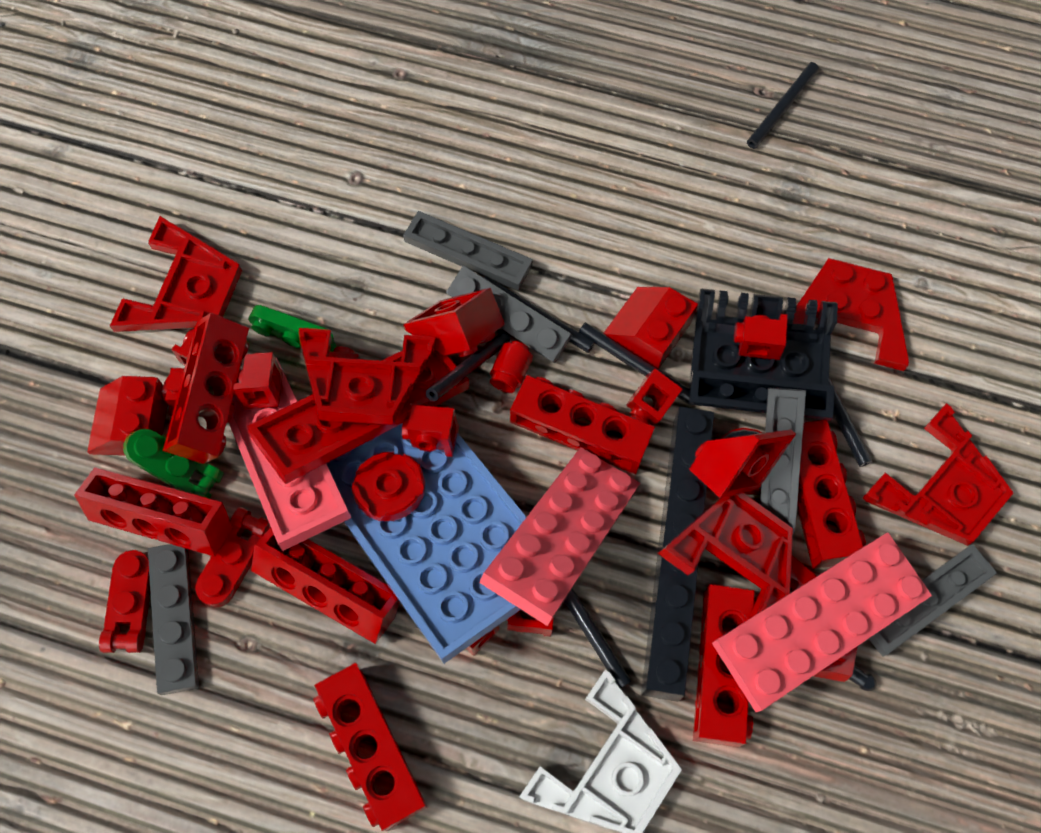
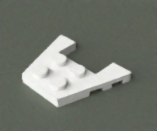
M605 670L585 700L614 720L617 726L575 790L572 791L542 767H539L519 798L525 802L620 833H643L682 769L654 731L648 727L636 711V707L628 696H625L616 684L611 673Z

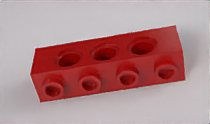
M211 312L196 322L163 448L164 452L202 464L222 454L226 446V436H224L226 423L230 421L234 412V404L231 403L234 394V383H239L238 374L241 360L244 359L249 349V341H246L249 331L248 327ZM214 352L220 355L222 363L215 358ZM206 383L212 386L215 393L214 395L209 393V391L206 388ZM198 415L205 419L206 428L200 425Z
M526 375L510 408V423L577 451L582 447L608 464L635 475L655 429L654 426L649 425L642 417L624 415L617 412L613 406L607 403L600 402L597 404L585 399L581 393L575 390L565 391L554 386L551 381L543 377L533 378ZM554 405L559 411L548 413L543 410V407ZM582 417L588 419L591 424L580 426L574 420ZM611 430L618 431L623 438L618 440L611 439L607 436L606 432Z
M828 420L803 423L797 511L812 569L834 566L866 545L864 533L862 530H858L855 520V501L852 496L848 495L846 488V469L843 463H839L837 456V437L834 431H830ZM808 455L818 458L821 465L813 464L809 460ZM817 487L825 489L829 493L830 499L820 496ZM826 520L834 522L839 528V533L832 532L827 527Z
M96 467L93 468L74 494L88 521L214 557L232 530V525L223 502Z
M270 528L255 543L252 572L372 643L376 644L395 619L400 601L387 584L311 540L307 539L282 551L276 541L272 528Z
M710 584L703 593L692 741L738 748L746 744V739H751L753 717L748 715V700L733 676L721 670L719 665L720 655L712 642L726 634L722 629V621L729 620L736 626H739L749 619L756 603L754 602V590ZM719 694L727 695L732 700L733 711L731 714H726L718 708L716 700Z
M354 663L316 683L314 686L318 696L314 697L313 701L322 719L328 716L335 729L329 733L338 754L345 752L351 766L346 768V772L354 789L362 788L368 800V803L363 805V809L371 826L379 825L381 831H388L428 808L359 665ZM350 703L359 704V717L351 723L343 722L341 717L343 708ZM368 737L375 738L377 742L375 754L368 759L360 758L358 754L359 743ZM382 773H391L395 781L393 790L387 795H378L374 788L376 778Z

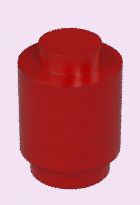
M518 341L502 345L490 371V384L505 393H514L515 389L521 386L533 360V355L529 352L528 346Z

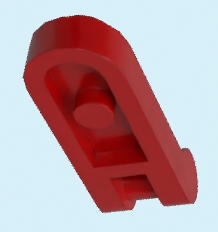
M238 507L233 513L230 521L232 530L216 556L210 557L195 585L199 600L209 607H222L228 604L234 597L252 565L255 543L271 528L268 519L251 516V511L242 507ZM244 529L252 531L248 541L240 538Z
M125 551L118 556L112 567L104 629L99 637V650L101 653H114L116 649H126L127 653H141L143 649L151 591L149 559L141 551ZM121 625H130V630L127 634H119Z

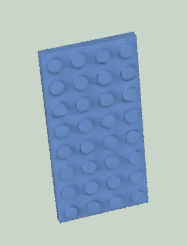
M402 424L326 463L352 517L344 521V523L443 664L521 610L479 582L485 570L519 528L526 516L459 434H457L453 457H446L444 450L436 449L435 451L427 452L412 447L410 440L402 438ZM382 452H394V454L402 456L403 454L411 456L420 465L426 482L425 495L419 506L408 516L395 521H378L366 516L358 508L352 492V482L354 483L359 466L371 456Z

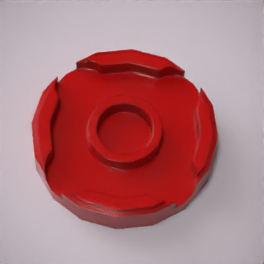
M382 452L371 456L359 466L354 483L352 482V492L358 508L366 516L378 521H395L408 516L419 506L425 495L426 482L420 465L411 456L406 454L402 456L394 454V452Z

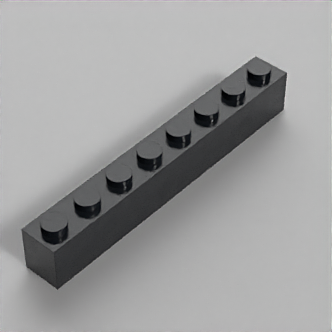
M679 407L672 428L658 552L704 513L707 486L689 468L696 459L695 453L704 442L712 439L714 412ZM657 554L641 696L678 702L685 696L698 565L694 572L687 575L659 554Z

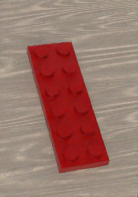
M435 350L393 425L319 420L314 396L311 394L248 425V433L282 481L287 484L399 426L405 418H409L412 405L435 407L468 390L469 379L467 377L464 378L437 401L429 400L426 396V390L457 367L447 355L444 356ZM402 351L381 361L400 362Z

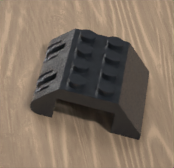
M700 288L689 381V404L766 413L768 388L801 389L806 391L804 418L832 421L834 386L829 385L831 334L837 324V302L821 301L817 324H815L818 302L817 300L809 299L805 308L804 324H794V314L797 309L796 298L788 297L784 314L788 315L786 346L780 360L739 356L740 343L734 342L736 322L743 323L747 315L749 293L741 292L737 303V317L725 316L729 299L728 291H719L716 313H712L715 290ZM753 294L750 315L747 317L764 315L770 319L778 320L780 314H782L783 297Z

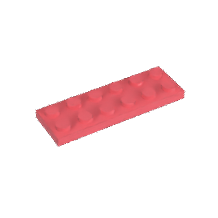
M276 357L283 373L279 407L245 410L234 391L231 402L234 404V412L228 423L276 541L281 550L284 551L352 517L327 464L285 484L249 436L248 425L297 402Z
M580 447L485 570L479 583L548 626L636 492L640 482L603 461L595 454Z
M887 532L721 636L712 644L756 713L764 710L927 600L932 594Z

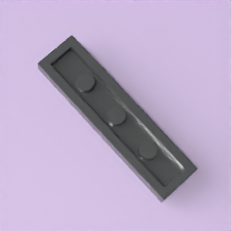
M421 211L416 213L403 234L404 242L459 266L464 265L473 272L487 276L517 291L520 290L533 266V259Z
M463 265L446 293L451 297L491 287L505 323L501 329L556 363L573 335Z
M768 388L765 433L791 429L796 433V436L762 483L760 505L792 527L793 533H795L806 391L801 389Z
M172 544L148 548L157 694L162 696L199 689L189 549Z
M971 544L922 580L932 594L931 597L870 637L869 640L882 657L888 655L996 575L997 572L977 548Z

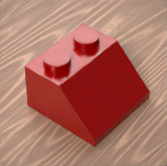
M491 287L440 300L403 324L405 330L412 335L435 337V350L442 355L458 353L459 357L476 352L478 344L493 339L495 337L494 332L505 325Z
M637 287L603 334L659 369L692 323L698 303L671 287Z
M121 376L100 388L87 450L90 455L125 456L123 444L126 437L140 429H149L162 436L168 403L163 398V384L158 377Z
M790 429L708 440L697 449L695 453L696 459L689 470L719 498L758 490L796 436V433Z

